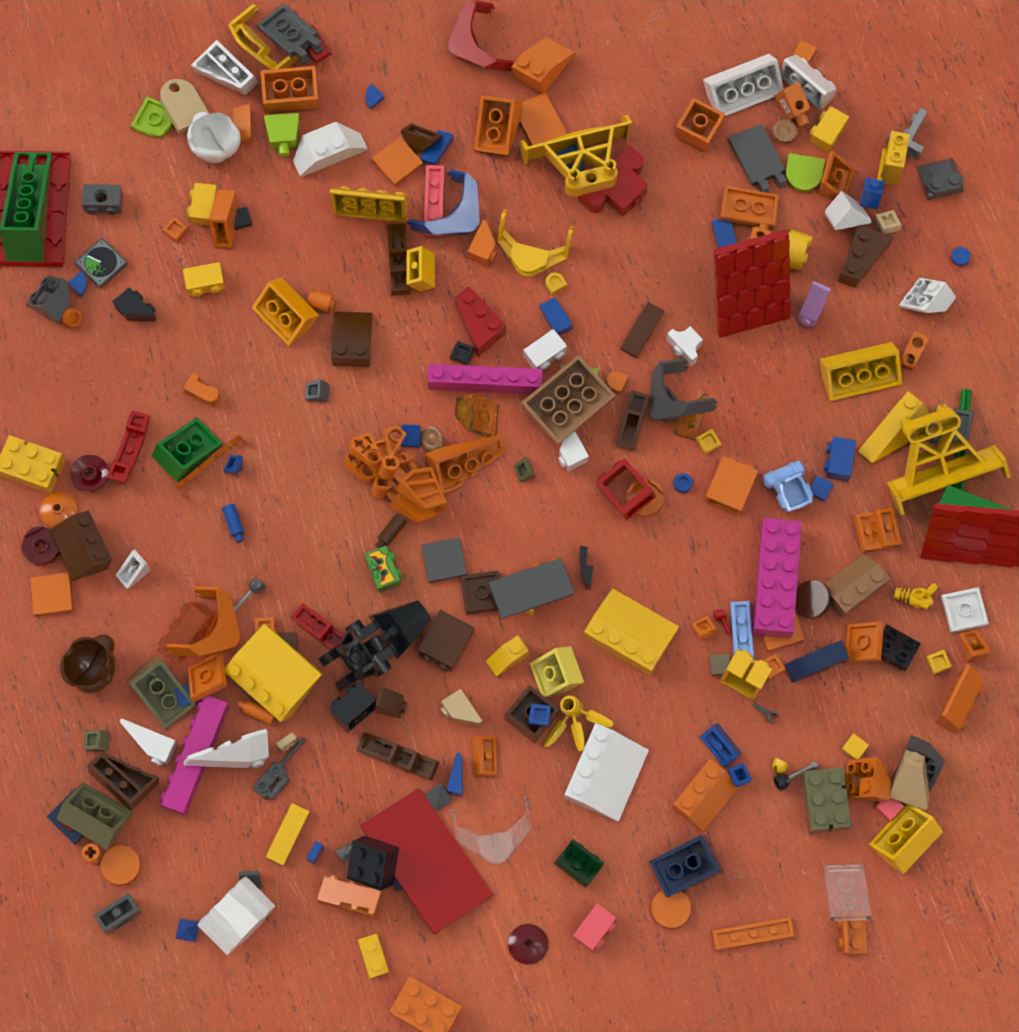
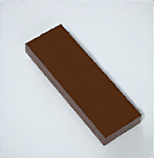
M647 302L620 350L637 358L662 317L664 310Z

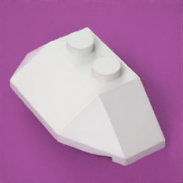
M334 122L302 135L293 163L301 178L367 151L368 148L361 133L338 122Z

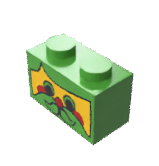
M387 546L365 553V559L379 593L401 585L400 579H402L399 567H394L393 562L396 560L392 550L388 551Z

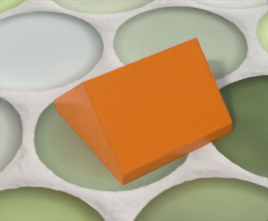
M830 151L818 191L819 195L833 199L841 191L848 194L855 170L854 167L834 151Z

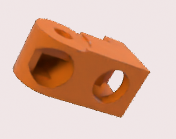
M914 331L900 364L913 370L929 337Z
M191 374L183 387L185 394L208 406L217 405L220 401L217 388L206 386L201 383L199 375Z

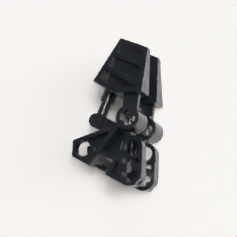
M419 600L369 615L368 617L372 622L365 627L360 619L356 620L345 628L347 632L341 642L318 658L324 667L342 655L345 665L351 672L335 682L340 691L357 680L374 675L379 677L392 668L387 659L392 655H395L398 659L431 620L427 610ZM380 628L382 631H385L380 637L377 634L366 642H361ZM390 640L391 644L386 647L384 643Z

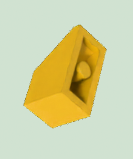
M517 635L486 660V663L497 678L527 658L529 650Z

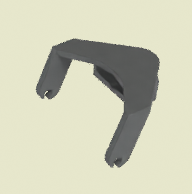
M686 359L661 361L652 372L650 415L653 419L671 423L676 422L681 416L712 412L717 408L715 405L717 401L714 398L679 401L672 390L664 385V375L680 373L688 369L687 365L683 366L684 364H689Z

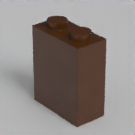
M440 610L418 648L420 658L428 663L433 661L443 671L447 672L450 670L453 672L475 632V627Z

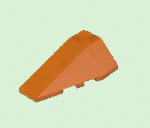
M499 434L441 447L425 453L427 467L433 468L441 490L445 494L461 487L463 482L470 476L474 477L479 469L483 466H488L504 454L505 449L502 435Z

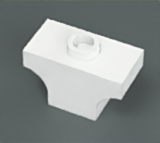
M691 326L682 332L675 331L674 329L669 331L666 340L673 347L674 353L686 359L690 366L694 365L698 358L696 350L702 346L703 339Z

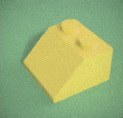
M571 646L555 648L530 662L539 691L546 698L572 690L584 683Z

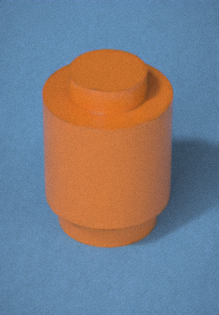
M311 290L307 303L314 309L329 313L330 310L334 309L336 299H334L332 294Z

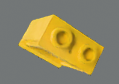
M891 131L885 149H882L877 180L885 181L884 184L898 185L904 169L910 134Z

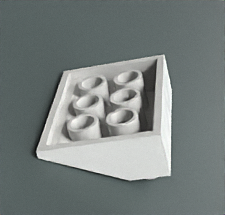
M595 723L564 794V799L619 822L649 750L623 735Z

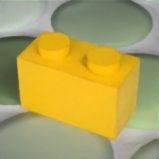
M830 106L827 112L823 111L820 115L818 126L814 125L809 133L812 135L810 143L829 153L846 127L849 116Z
M194 184V189L190 190L191 206L187 208V217L190 218L191 224L210 226L208 219L218 190L217 185Z
M423 246L407 250L408 286L419 292L435 288V253Z
M220 262L183 269L188 296L199 297L204 293H219L221 290H225Z

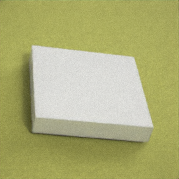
M979 587L940 596L950 633L989 624Z

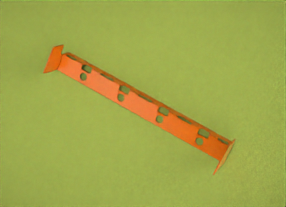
M239 434L175 485L177 491L187 502L188 500L179 489L184 487L187 482L200 474L203 469H206L241 439L248 446L247 442Z

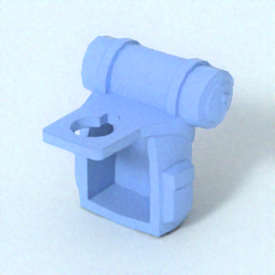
M799 460L790 462L784 467L774 471L771 470L763 475L764 485L768 489H775L778 494L776 498L779 505L785 512L801 508L813 502L810 486L802 478V475L805 474V469Z

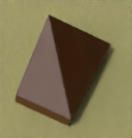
M412 123L401 130L402 136L415 154H418L442 138L441 134Z

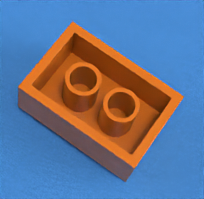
M315 66L261 70L262 98L265 113L320 109Z
M409 976L389 1013L420 1032H450L463 1008L461 1005Z

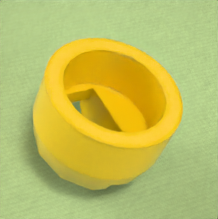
M774 758L772 763L773 771L778 774L784 773L789 766L788 763L778 758Z

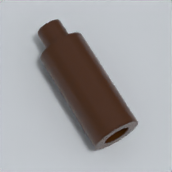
M396 514L377 537L379 541L375 546L377 548L384 547V545L388 546L407 521Z

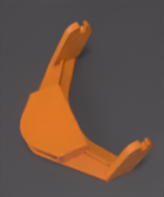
M197 586L194 592H197V596L217 599L218 614H216L204 639L191 645L167 644L165 650L168 649L167 653L171 655L200 657L224 652L234 648L239 643L240 632L231 595L220 587Z

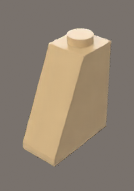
M906 750L891 784L890 798L927 810L930 795L925 756Z

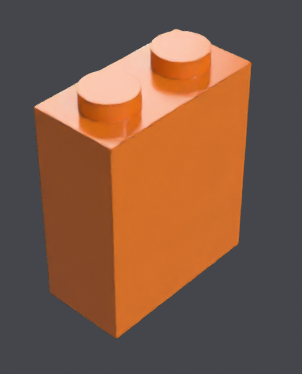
M723 456L704 502L740 516L757 477L758 470L750 464L744 465L739 463L733 457Z

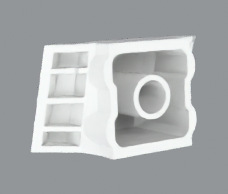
M245 876L200 920L197 926L228 955L265 921V918L272 912L275 905Z

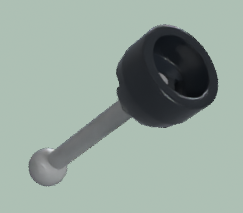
M813 761L810 766L789 776L786 774L774 776L773 781L779 791L786 789L790 784V779L802 774L804 771L817 769L818 763Z

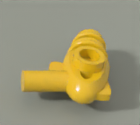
M932 583L927 589H913L911 593L910 588L906 592V588L903 591V587H897L894 598L898 599V601L902 598V602L905 599V604L909 600V605L916 609H928L934 603L931 596L938 589V586Z

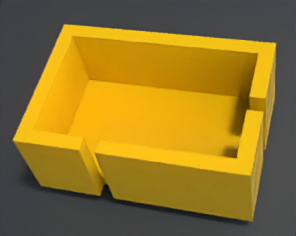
M9 435L0 454V477L51 494L58 480L56 475H60L66 460L62 453L31 442L27 444L25 440Z
M737 649L720 682L747 698L754 700L772 669L767 662L763 660L755 661L752 658V654L745 650L740 651Z

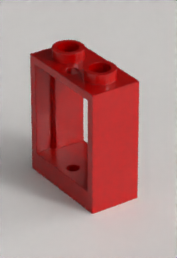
M626 459L616 462L610 471L601 474L595 482L598 489L626 521L656 497L651 487ZM627 469L642 486L643 490L622 506L605 486Z

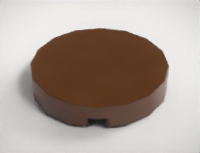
M818 580L803 582L797 589L796 610L806 618L813 619L823 616L831 605L830 589L826 584Z

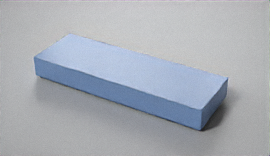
M750 601L730 602L733 653L735 655L737 649L740 651L745 650L752 654L754 659Z

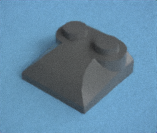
M953 158L917 166L927 200L964 191L963 177L958 173Z

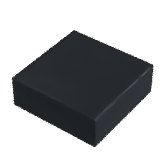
M248 208L237 209L235 230L252 226Z
M457 341L450 359L468 366L475 348Z

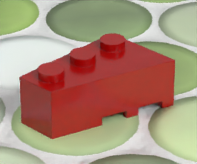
M469 286L455 297L456 309L479 357L506 334V325Z

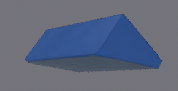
M438 130L436 133L441 134L442 138L424 150L420 156L421 161L427 165H437L454 140L453 134Z
M718 723L700 736L701 740L724 768L742 755L740 749Z

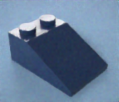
M700 835L649 861L666 898L724 872L705 835Z

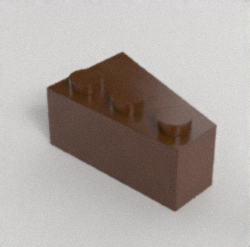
M859 225L838 282L856 288L872 266L879 260L880 256L891 245L893 236Z
M104 752L97 755L87 765L88 773L130 811L159 784L158 776L146 773L142 769L128 765L124 761Z

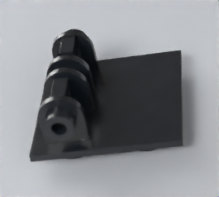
M887 624L883 630L881 659L883 660L885 657L884 662L888 659L890 660V665L894 662L893 666L897 667L900 671H906L921 643Z

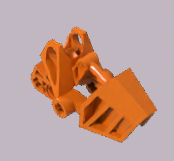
M398 426L384 428L382 439L379 441H374L371 433L352 438L349 444L350 452L344 458V467L363 482L374 481L371 494L375 498L383 499L388 496L392 500L390 504L391 509L418 524L439 516L444 512L447 502L433 468H418L414 462L415 455L411 451L398 454L407 434ZM398 432L401 438L394 439L391 433ZM409 467L411 471L406 474L402 469ZM365 469L370 470L372 475L366 476L362 471ZM394 478L399 482L398 486L392 481Z

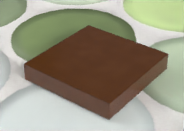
M499 571L460 576L466 615L498 610L488 583L500 579Z

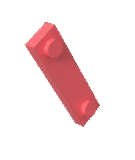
M426 165L424 222L443 218L444 166ZM423 233V236L442 237V234L430 235Z

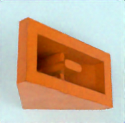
M978 630L959 633L966 663L985 659L989 655L990 648Z

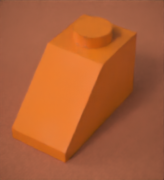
M483 220L467 251L468 259L488 267L490 261L494 262L497 252L488 224Z

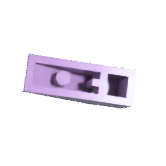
M813 281L798 317V321L802 325L815 328L825 307L830 288Z

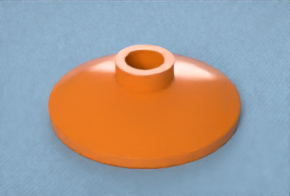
M54 492L43 499L39 513L42 521L48 527L53 528L68 517L78 514V506L75 499L68 493ZM56 506H61L59 511L54 510Z

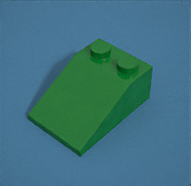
M196 417L157 443L151 456L176 482H179L202 464L223 443Z

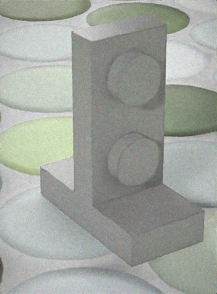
M920 108L918 114H913L910 120L912 125L910 128L906 127L903 132L910 134L906 155L916 160H919L924 149L923 146L912 141L927 114V111ZM890 132V134H889V136H888V138H887L886 145H887V143H888V140H889V137H890V135H891V132Z

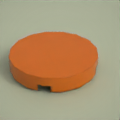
M644 479V481L651 487L656 497L636 513L638 516H652L659 512L663 506V489L652 479ZM637 481L632 483L627 490V502L643 490Z
M118 845L105 852L100 862V868L107 881L121 886L131 883L139 875L141 863L139 856L132 848Z
M662 890L653 898L651 914L661 927L668 929L678 928L690 916L691 904L687 895L683 892L666 898Z

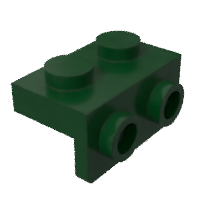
M574 839L570 841L567 848L554 863L585 888L604 865L598 856L593 855Z

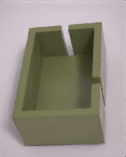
M843 767L804 771L801 779L809 834L825 833L829 829L830 832L849 830L851 820L847 791L843 789L846 785Z

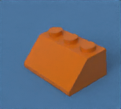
M966 664L959 673L935 722L955 734L960 729L964 730L968 722L965 718L968 712H973L977 704L974 700L976 696L980 697L985 688L982 685L984 678L972 666Z
M709 759L675 801L672 809L703 833L739 787H735L730 775L723 768Z

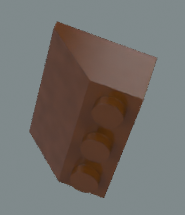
M89 510L72 515L50 529V534L72 581L109 568L112 559Z

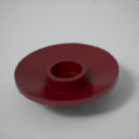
M84 455L73 463L70 477L78 489L92 492L100 489L106 483L109 470L102 458L96 455ZM89 473H94L92 478L87 477Z
M523 924L516 927L510 934L508 949L511 956L519 963L534 964L545 956L548 949V939L540 927L533 924ZM526 940H531L532 945L530 947L524 945Z

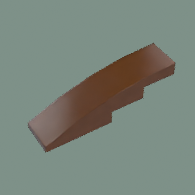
M406 223L387 224L392 296L410 295V286L407 285Z
M365 732L356 749L358 752L431 781L439 765L437 760L420 755L418 752L401 747L397 743Z

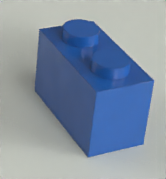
M833 436L832 441L827 443L826 453L829 454V458L825 460L823 471H826V478L849 481L856 440Z

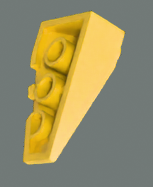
M908 391L862 445L858 453L873 464L896 449L907 445L910 441L903 433L900 420L902 417L907 420L906 416L913 420L930 414L924 403Z

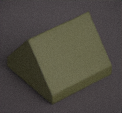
M528 457L523 458L514 465L520 482L536 478Z

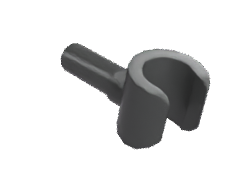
M756 702L753 704L756 709L765 715L767 722H774L770 719V714L779 717L778 712L768 711Z

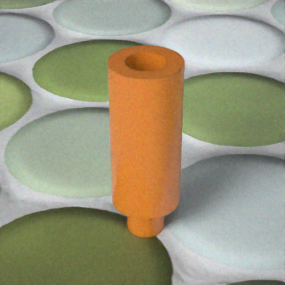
M240 700L237 705L238 708L243 709L242 713L268 725H272L275 717L268 710L250 700L247 702Z

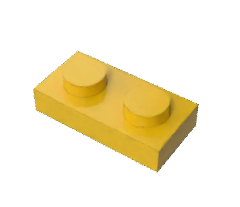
M377 933L358 939L369 978L372 979L389 973Z

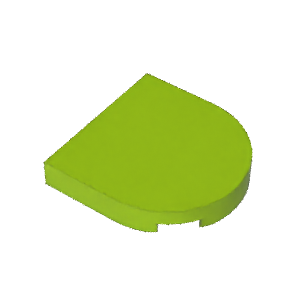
M148 96L130 125L132 130L151 138L162 137L173 127V123L161 102Z
M789 153L785 173L786 180L794 190L809 192L821 183L825 159Z

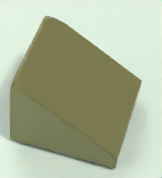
M104 730L85 731L84 751H108L110 733Z

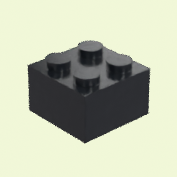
M361 683L357 686L355 684L347 689V694L344 697H338L331 703L330 711L332 717L347 734L376 710L375 699Z
M368 836L353 840L347 879L380 891L392 886L399 847Z

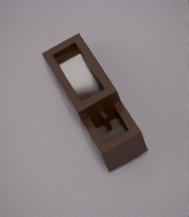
M631 390L616 445L635 449L650 395Z

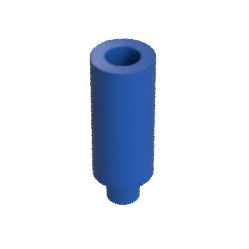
M235 504L224 506L222 511L232 538H235L236 543L244 541L242 535L245 532Z

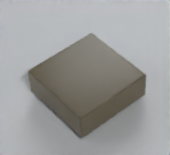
M729 654L709 656L711 676L724 674L730 663Z

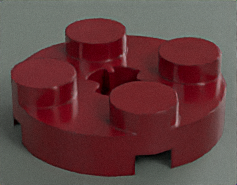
M37 526L25 534L21 545L22 552L27 560L34 565L49 564L60 555L49 528ZM40 541L46 543L43 550L36 549V546H39L37 543Z

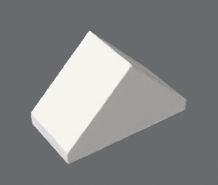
M133 550L115 576L129 589L151 570L138 552Z

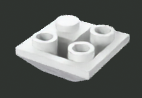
M919 278L899 306L900 308L924 313L943 312L949 308L956 296L946 282Z

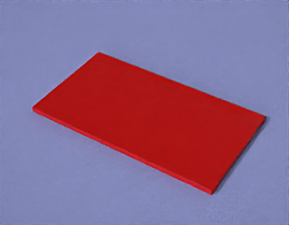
M420 788L360 825L366 836L399 847L395 878L433 934L439 933L440 930L493 896Z

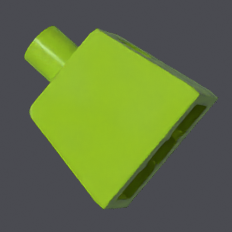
M299 113L264 115L271 149H278L280 157H288L290 155L289 148H296L298 145Z

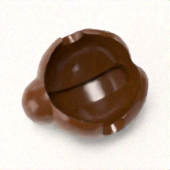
M102 634L95 638L81 637L73 641L61 659L60 672L63 680L68 685L77 687L80 691L89 694L99 692L107 687L115 673L114 640L110 636Z

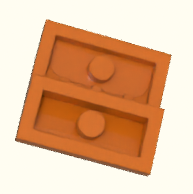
M893 508L877 509L874 512L860 513L853 516L861 552L876 551L902 544Z

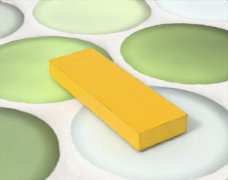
M293 803L291 804L266 855L267 859L282 866L285 865L310 811Z

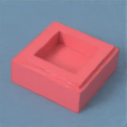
M890 798V801L880 802L875 808L891 821L904 806L898 800Z

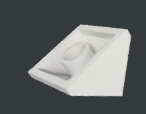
M843 191L836 196L825 210V215L835 230L871 223V219L864 208L859 206L860 203Z

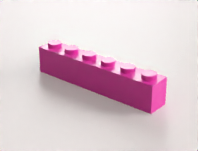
M429 364L428 389L532 394L542 385V369Z
M211 696L200 699L197 706L199 712L196 718L193 717L190 723L191 732L189 736H185L182 744L184 747L183 752L178 754L175 765L177 767L174 772L170 773L167 782L169 783L168 789L163 791L160 798L164 809L186 816L206 766H184L183 762L187 756L214 746L229 709L227 702Z

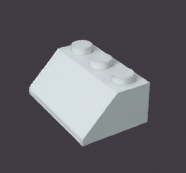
M793 55L783 61L781 78L790 86L799 82L807 101L819 111L835 97L837 91L835 85L822 77V74L817 69L809 66L804 58Z

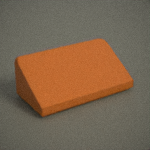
M251 104L233 109V124L240 132V143H252Z
M482 735L473 737V776H497L496 737Z

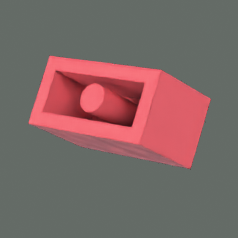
M597 903L572 938L591 952L594 949L599 950L605 941L602 939L606 932L610 934L617 924L614 923L616 917Z

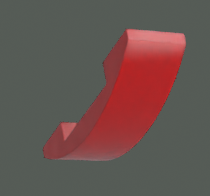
M131 411L126 424L125 435L116 459L112 461L107 479L123 484L127 482L139 456L150 415Z

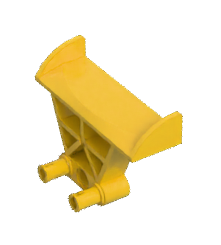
M625 114L621 116V123L572 132L532 146H527L524 140L519 141V149L524 165H528V160L546 156L566 178L565 192L571 197L611 188L616 184L618 175L616 162L610 159L612 140L622 136L630 139L632 121ZM609 140L606 144L584 149L586 145ZM574 144L578 148V151L559 156L555 154ZM606 155V160L604 161L598 156ZM583 160L595 167L581 172L578 170ZM574 163L572 169L566 166L567 164ZM594 179L595 182L590 183L587 180Z
M939 404L936 412L913 420L906 416L907 420L904 417L900 420L903 433L910 441L905 476L886 483L901 516L905 515L902 506L903 501L998 468L1002 470L1006 479L1011 478L1006 458L999 449L992 445L976 451L957 430L961 424L960 417L953 409L948 408L946 404H942L943 407ZM935 423L932 428H928L930 424ZM942 435L937 448L925 441ZM954 435H956L959 438L958 440L952 441ZM919 447H922L926 451L919 453ZM967 448L972 452L946 462L944 456ZM938 459V465L915 472L916 466Z

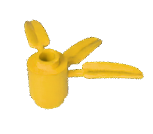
M566 696L560 702V709L566 715L563 720H559L547 736L544 746H551L561 736L567 727L565 722L569 717L573 720L571 729L578 751L584 750L585 741L582 724L577 722V717L584 714L588 721L608 728L613 726V722L593 710L584 711L580 700L574 696Z

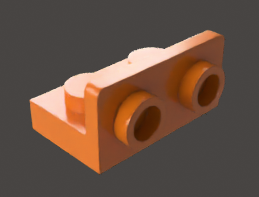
M842 912L840 917H837V929L841 930V938H838L839 950H842V955L867 954L865 913Z

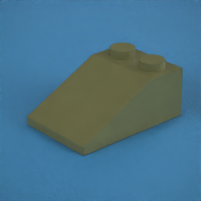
M159 655L127 679L164 728H167L196 706L195 702L191 700L189 694ZM175 688L180 689L190 702L189 705L179 707L174 692Z

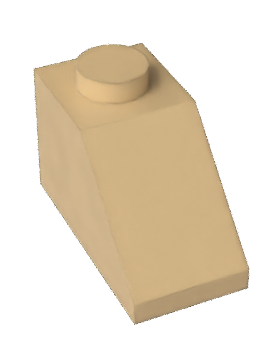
M461 689L441 701L442 708L440 710L445 718L449 717L452 722L477 727L482 725L481 718Z

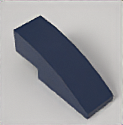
M841 640L785 664L791 682L794 683L847 662L849 656Z

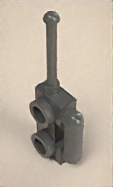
M300 738L301 740L283 761H280L279 764L273 762L270 769H267L263 777L253 786L252 789L263 799H274L289 782L288 771L283 767L303 742L306 741L305 738ZM279 779L278 783L272 789H270V787L276 782V780Z

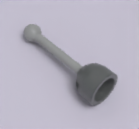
M256 577L250 581V591L234 607V612L252 593H260L266 588Z

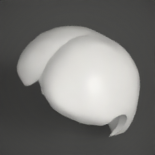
M199 112L192 119V123L188 128L187 139L191 151L198 158L208 163H221L236 153L240 146L241 135L238 128L227 115Z

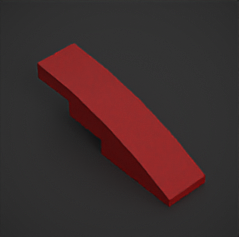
M304 603L291 616L295 623L329 650L337 646L344 637L343 633L334 628L330 622Z

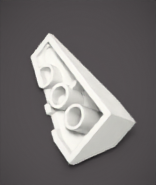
M263 729L241 736L242 739L235 743L230 741L224 742V744L217 747V750L211 747L189 755L183 762L184 766L261 767L269 757L267 730Z

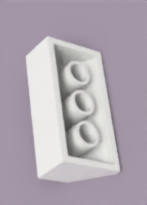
M770 54L703 79L706 94L712 107L725 113V116L773 98L775 94L784 89L778 61Z

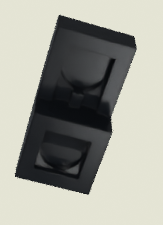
M580 546V573L586 589L590 590L593 566L586 565L588 547Z

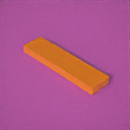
M791 917L712 930L715 951L795 937Z

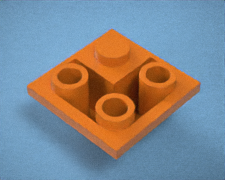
M878 757L847 760L845 789L848 800L868 802L890 801L891 780Z

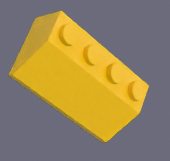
M892 342L820 358L821 375L829 401L902 385L899 350Z

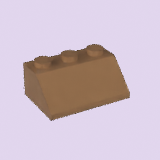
M863 554L824 584L830 589L831 605L844 618L885 587L890 581V577L878 563Z

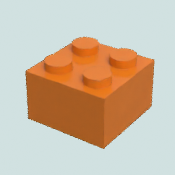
M693 97L676 125L674 136L707 152L724 124L726 114Z

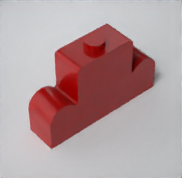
M630 144L614 159L618 172L616 184L611 188L578 196V201L589 211L598 213L604 209L605 202H607L621 216H624L633 206L637 207L641 203L642 198L647 194L648 184L638 176L642 172L644 159Z

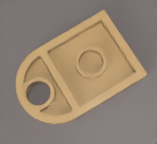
M172 79L162 86L160 102L178 134L188 130L195 114L199 112L209 113L197 91L189 82L182 79ZM177 87L179 91L172 92L169 88Z

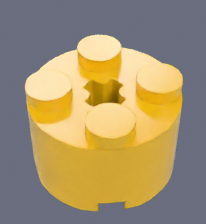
M786 228L790 240V268L801 270L808 257L806 250L811 244L812 236Z

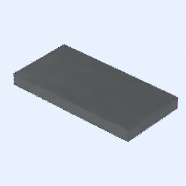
M561 558L488 583L501 619L575 594Z

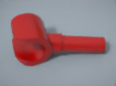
M723 609L714 610L715 621L721 620L727 634H731L732 631L727 623L725 611Z

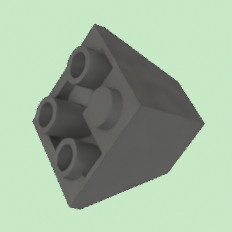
M48 275L41 281V286L38 290L30 295L26 305L50 321L59 322L64 311L70 308L68 281Z
M911 735L893 777H895L905 751L917 752L925 756L930 793L945 760L929 742Z

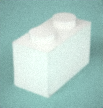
M552 329L523 350V357L533 369H542L543 372L551 366L553 361H559L566 355L567 345L556 331Z

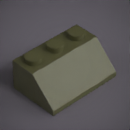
M82 782L63 802L57 820L108 849L118 838L133 812Z

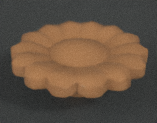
M786 119L778 120L772 128V134L775 136V139L784 143L791 142L798 133L795 123Z
M429 426L421 432L420 440L423 449L430 452L442 447L444 440L441 430L435 426Z

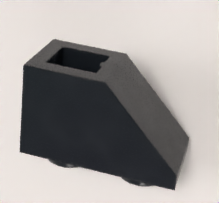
M129 287L112 301L115 309L127 321L156 320L154 314L156 310L150 303L145 304L143 302V297L137 290L133 291Z

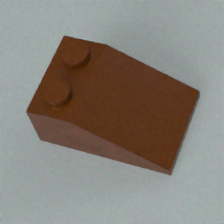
M335 312L331 350L332 366L370 367L372 313Z

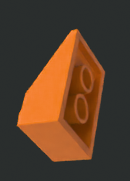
M545 37L524 51L511 66L514 78L544 94L575 56V52Z
M481 95L474 151L509 155L520 121L522 101Z

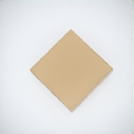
M292 732L276 744L281 753H284L298 741Z

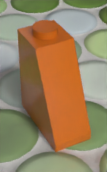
M217 190L208 219L214 247H233L236 210L238 209L236 190Z

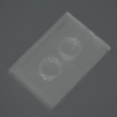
M864 864L824 865L823 871L830 921L871 920Z

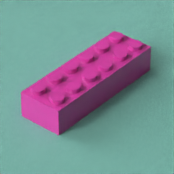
M763 518L752 635L791 638L794 633L802 523L800 521Z

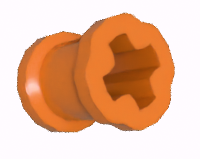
M95 844L85 845L81 853L84 860L90 864L99 863L103 855L102 851ZM91 850H94L96 852V854L93 855V858H90L88 856V854H91Z

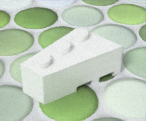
M218 40L191 65L196 73L245 96L258 84L254 75Z

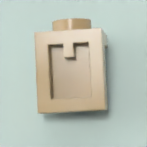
M894 210L876 214L877 230H881L884 234L901 230V223Z

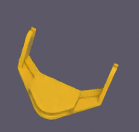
M256 4L251 5L228 24L236 42L269 69L288 68L298 60L296 55L292 58L288 56L277 64L267 56L271 49L247 25L243 24L258 11ZM245 36L261 49L258 51L255 47H252Z
M503 209L497 242L518 274L524 277H532L567 260L574 231L573 226H570L566 246L547 251L517 243L505 230L508 210Z

